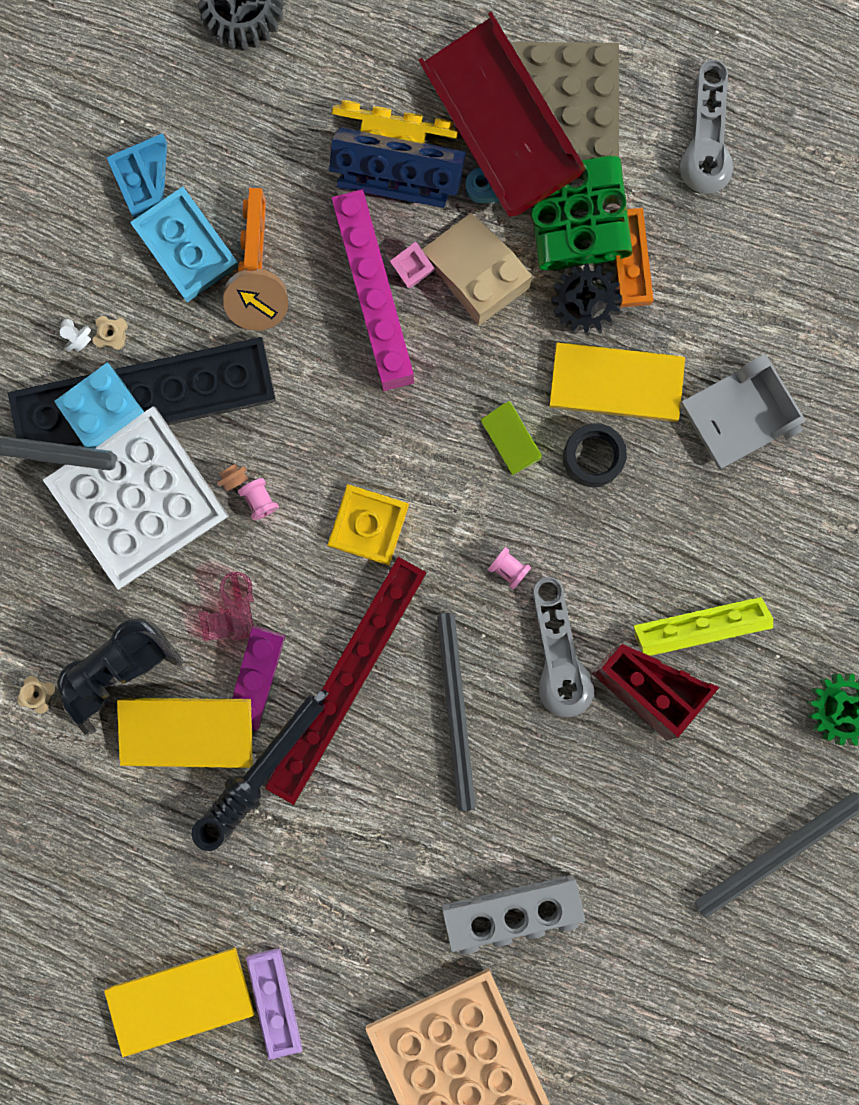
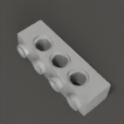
M573 875L442 905L451 951H459L461 955L477 952L480 950L479 946L492 943L493 947L505 946L513 942L512 938L524 935L526 939L539 938L546 934L545 930L558 928L559 931H570L578 928V923L586 921L577 882ZM544 901H552L556 905L555 911L550 916H542L538 913V907ZM513 908L523 912L521 921L516 924H510L504 919L506 912ZM479 916H484L490 920V926L482 932L474 930L471 926L472 921Z

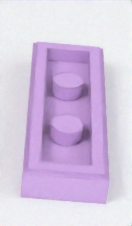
M276 948L248 955L246 962L268 1060L302 1052L303 1047L281 949Z

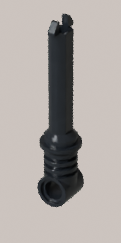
M323 689L316 696L309 695L247 773L226 780L223 794H220L217 801L213 803L212 807L208 809L192 828V840L199 849L203 851L216 850L230 838L236 826H239L247 813L253 809H258L261 798L260 788L325 709L326 706L322 702L326 699L329 692ZM207 824H213L217 827L219 832L218 838L209 836L206 830Z

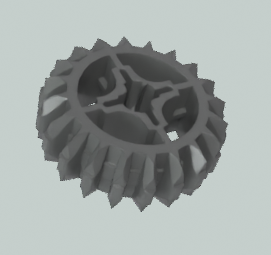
M201 0L198 3L202 24L207 28L209 35L212 38L217 37L221 45L228 42L233 50L238 43L242 45L244 50H247L248 43L252 42L259 48V39L263 38L270 41L269 31L278 32V22L283 21V0ZM218 10L224 11L225 15L231 16V22L221 18L217 14Z

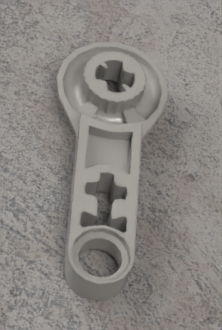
M718 60L705 62L697 75L693 139L682 155L680 162V174L685 184L692 190L703 194L716 193L725 188L731 180L734 169L733 159L724 143L728 70L725 64ZM709 70L716 71L720 76V82L715 84L707 82L704 78V73ZM709 94H714L712 107L715 110L713 113L708 112V107L705 106L709 99ZM703 162L710 163L709 168L713 166L709 174L703 173L704 168H699Z
M545 577L540 579L533 588V600L545 657V664L539 682V696L543 705L550 713L559 717H574L582 714L590 706L594 697V683L589 672L575 653L562 585L555 578ZM551 583L556 587L557 595L553 601L546 602L540 598L538 590L542 584ZM559 603L561 610H554L556 620H562L563 626L558 628L557 634H553L552 629H546L545 623L550 621L549 611L542 613L541 607H551ZM569 680V685L574 684L575 691L570 693L571 698L563 699L564 694L560 696L558 694V688L563 686L562 681Z

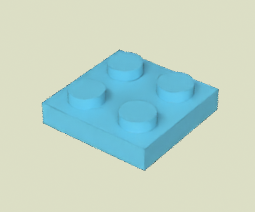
M108 362L54 401L83 445L94 449L144 413Z

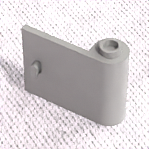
M766 354L744 365L734 374L680 402L684 412L719 470L782 435L786 440L804 431L801 424L806 422Z

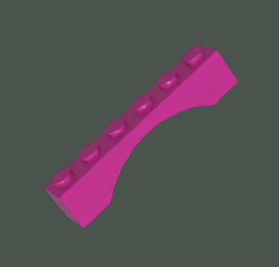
M362 189L332 197L336 219L357 290L383 392L414 384V373L364 191Z

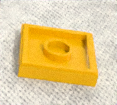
M347 484L327 546L390 566L409 503Z

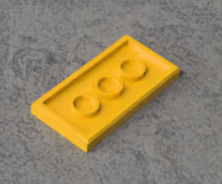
M557 342L555 346L549 408L678 422L685 357Z
M120 698L117 700L120 766L250 768L253 765L251 699Z
M236 947L110 986L104 990L122 1057L240 1021L255 1014Z

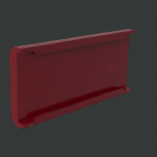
M491 11L488 13L489 18L427 60L424 61L423 58H420L418 61L507 215L512 217L518 216L580 177L585 170V166Z

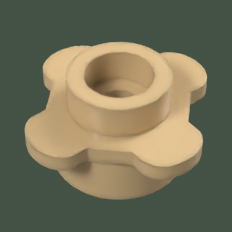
M105 316L99 317L96 320L98 328L97 334L93 337V343L99 348L106 346L115 350L122 349L125 346L127 322L122 318L109 320ZM110 330L113 331V334L111 336L108 335V331Z
M28 676L24 680L25 685L20 690L17 702L21 707L34 708L36 713H45L49 709L48 702L51 695L55 694L56 687L51 682L43 683L39 681L36 676ZM36 691L39 692L38 698L34 697Z

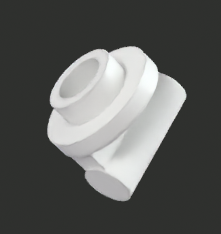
M63 320L60 335L69 340L64 349L67 352L73 349L79 352L91 340L88 336L91 329L85 326L78 331L74 327L72 320Z

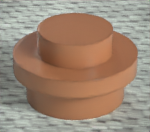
M233 464L218 473L222 479L216 483L219 487L223 486L227 492L248 479L245 474L247 469L245 466L238 469L237 465Z

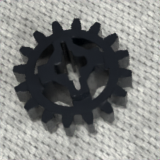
M585 263L581 272L573 266V275L569 277L566 274H562L561 278L564 284H555L553 287L555 292L559 294V296L551 298L552 304L559 306L553 312L556 318L564 316L560 322L563 328L572 324L571 331L575 335L580 328L584 330L585 336L590 335L591 328H595L600 334L602 333L601 325L603 323L609 326L613 325L611 314L620 315L621 313L620 308L615 304L622 303L623 297L621 294H614L621 289L619 282L611 283L614 278L611 271L602 275L603 269L601 265H598L594 271H591L589 264ZM593 281L602 284L607 291L598 289L594 286ZM580 282V284L573 291H570V289L575 284ZM588 289L592 299L589 300L586 311L582 301L585 300ZM567 308L576 310L580 314L581 319L572 316ZM600 309H605L599 316L594 318V315Z

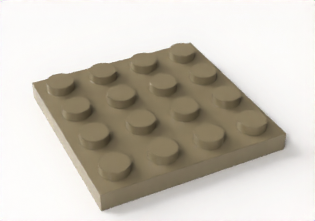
M510 42L580 159L587 160L604 156L619 157V43Z

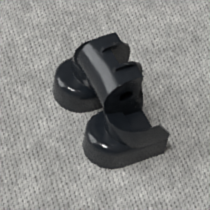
M130 619L121 623L114 630L111 639L85 659L68 664L58 677L57 692L67 715L85 735H89L97 731L89 721V718L109 703L107 699L110 695L104 687L117 683L113 677L121 683H128L140 675L147 674L163 660L174 665H182L185 662L161 630L152 622L142 619Z

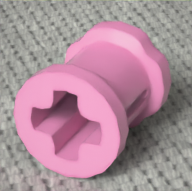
M264 478L254 480L238 490L239 495L245 497L252 511L251 518L255 521L272 514L279 508L277 503L272 502L264 487L266 485Z
M505 547L487 570L491 573L495 571L510 583L509 587L511 589H515L531 567L528 564L523 565L509 554V549Z

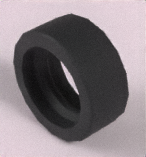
M590 423L576 429L567 440L563 451V465L568 475L576 483L589 488L602 487L612 482L623 470L627 460L626 444L622 436L612 427L602 423ZM599 437L605 439L611 445L614 459L607 471L601 474H590L579 467L575 452L577 446L586 438Z

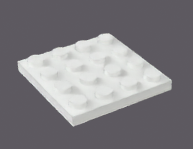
M151 407L95 448L109 450L117 455V462L113 470L108 471L64 465L43 479L117 590L123 588L229 517L156 407Z

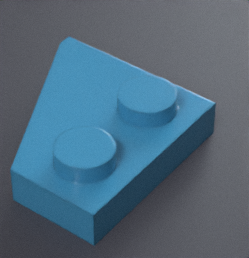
M163 133L106 157L134 218L139 217L164 200L167 141Z

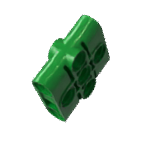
M604 156L582 160L585 170L577 178L584 181L581 186L571 187L567 184L532 206L538 265L541 270H558L573 266H583L585 263H602L614 261L616 256L624 259L632 255L627 201L620 157ZM609 204L620 206V209L615 213H608L604 210ZM578 209H584L588 212L585 217L580 219L572 216L573 212ZM547 214H552L556 217L549 224L540 222L541 218ZM581 240H588L592 243L585 250H579L575 247Z

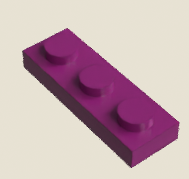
M258 626L252 627L232 699H251L253 731L260 729L286 638L284 634Z

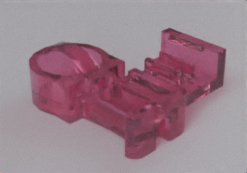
M231 572L226 574L221 580L220 593L223 598L224 607L229 606L230 609L224 610L222 607L219 608L220 612L208 614V610L198 612L204 641L229 637L228 633L235 632V635L230 636L232 640L250 637L254 624L249 602H253L254 598L252 593L253 585L246 574ZM237 575L242 576L248 584L247 596L244 599L241 597ZM230 576L235 601L229 599L224 591L225 580Z

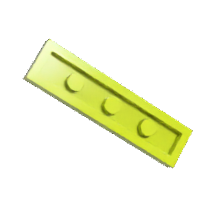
M762 597L634 625V636L641 652L652 656L772 629L773 617Z

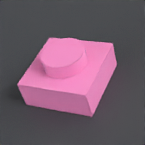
M417 242L390 260L408 288H412L436 270Z

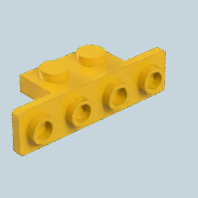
M342 100L341 105L337 104L332 107L331 114L362 120L361 132L423 144L426 133L451 138L459 136L458 128L453 127L454 122L450 120L436 118L435 123L422 121L423 116L419 114L404 112L403 117L391 115L392 110L389 108L373 106L372 111L360 109V103L349 100Z

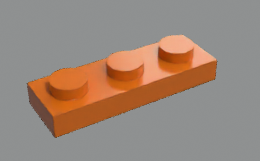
M249 188V197L243 200L242 209L243 218L247 219L246 230L241 231L240 238L241 250H245L244 262H239L238 272L246 269L247 272L262 269L266 198L262 188Z
M643 208L627 209L633 253L624 259L616 256V260H614L616 279L621 288L618 294H621L623 297V302L619 303L620 308L652 305L654 301ZM612 210L610 213H615L618 210Z

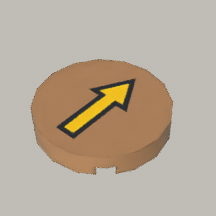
M246 269L236 273L227 282L224 288L223 307L227 316L236 325L247 330H266L273 328L281 322L287 313V289L276 274L265 269H256V271L248 272Z

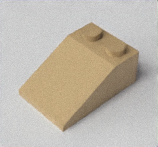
M472 213L422 249L435 267V271L478 326L530 287L532 275L513 251Z

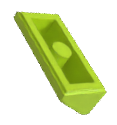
M510 401L502 404L480 420L512 476L541 460L542 455Z

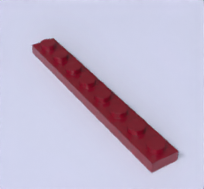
M398 556L321 690L325 689L329 692L326 699L322 702L326 706L325 709L279 764L265 789L292 805L296 804L427 572Z

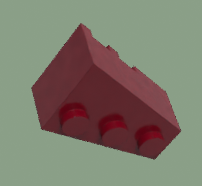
M624 644L612 649L592 673L666 741L679 738L720 688L712 683H706L692 677L690 673L683 670H677L665 665L660 660Z

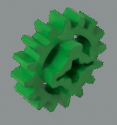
M846 673L844 679L841 674H832V682L829 679H821L820 683L823 688H812L811 690L817 696L816 700L807 701V705L814 707V712L808 714L807 717L809 719H816L818 722L814 725L813 730L817 732L825 731L822 739L826 741H831L835 737L836 745L844 746L846 739L849 745H858L859 679L855 682V674ZM849 687L855 690L856 693L847 696L845 691H841L840 688ZM843 703L849 704V707L846 708L848 715H841V712L844 710ZM843 723L851 731L841 732L835 729L834 726H839Z

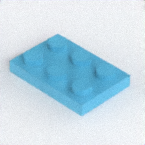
M181 187L130 222L186 302H189L239 267L237 260L184 187Z

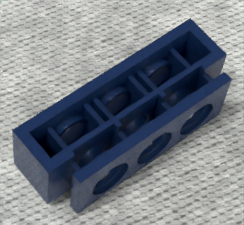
M339 128L332 138L329 171L341 173L337 181L338 188L354 191L363 189L364 193L445 208L449 195L456 196L459 190L466 152Z

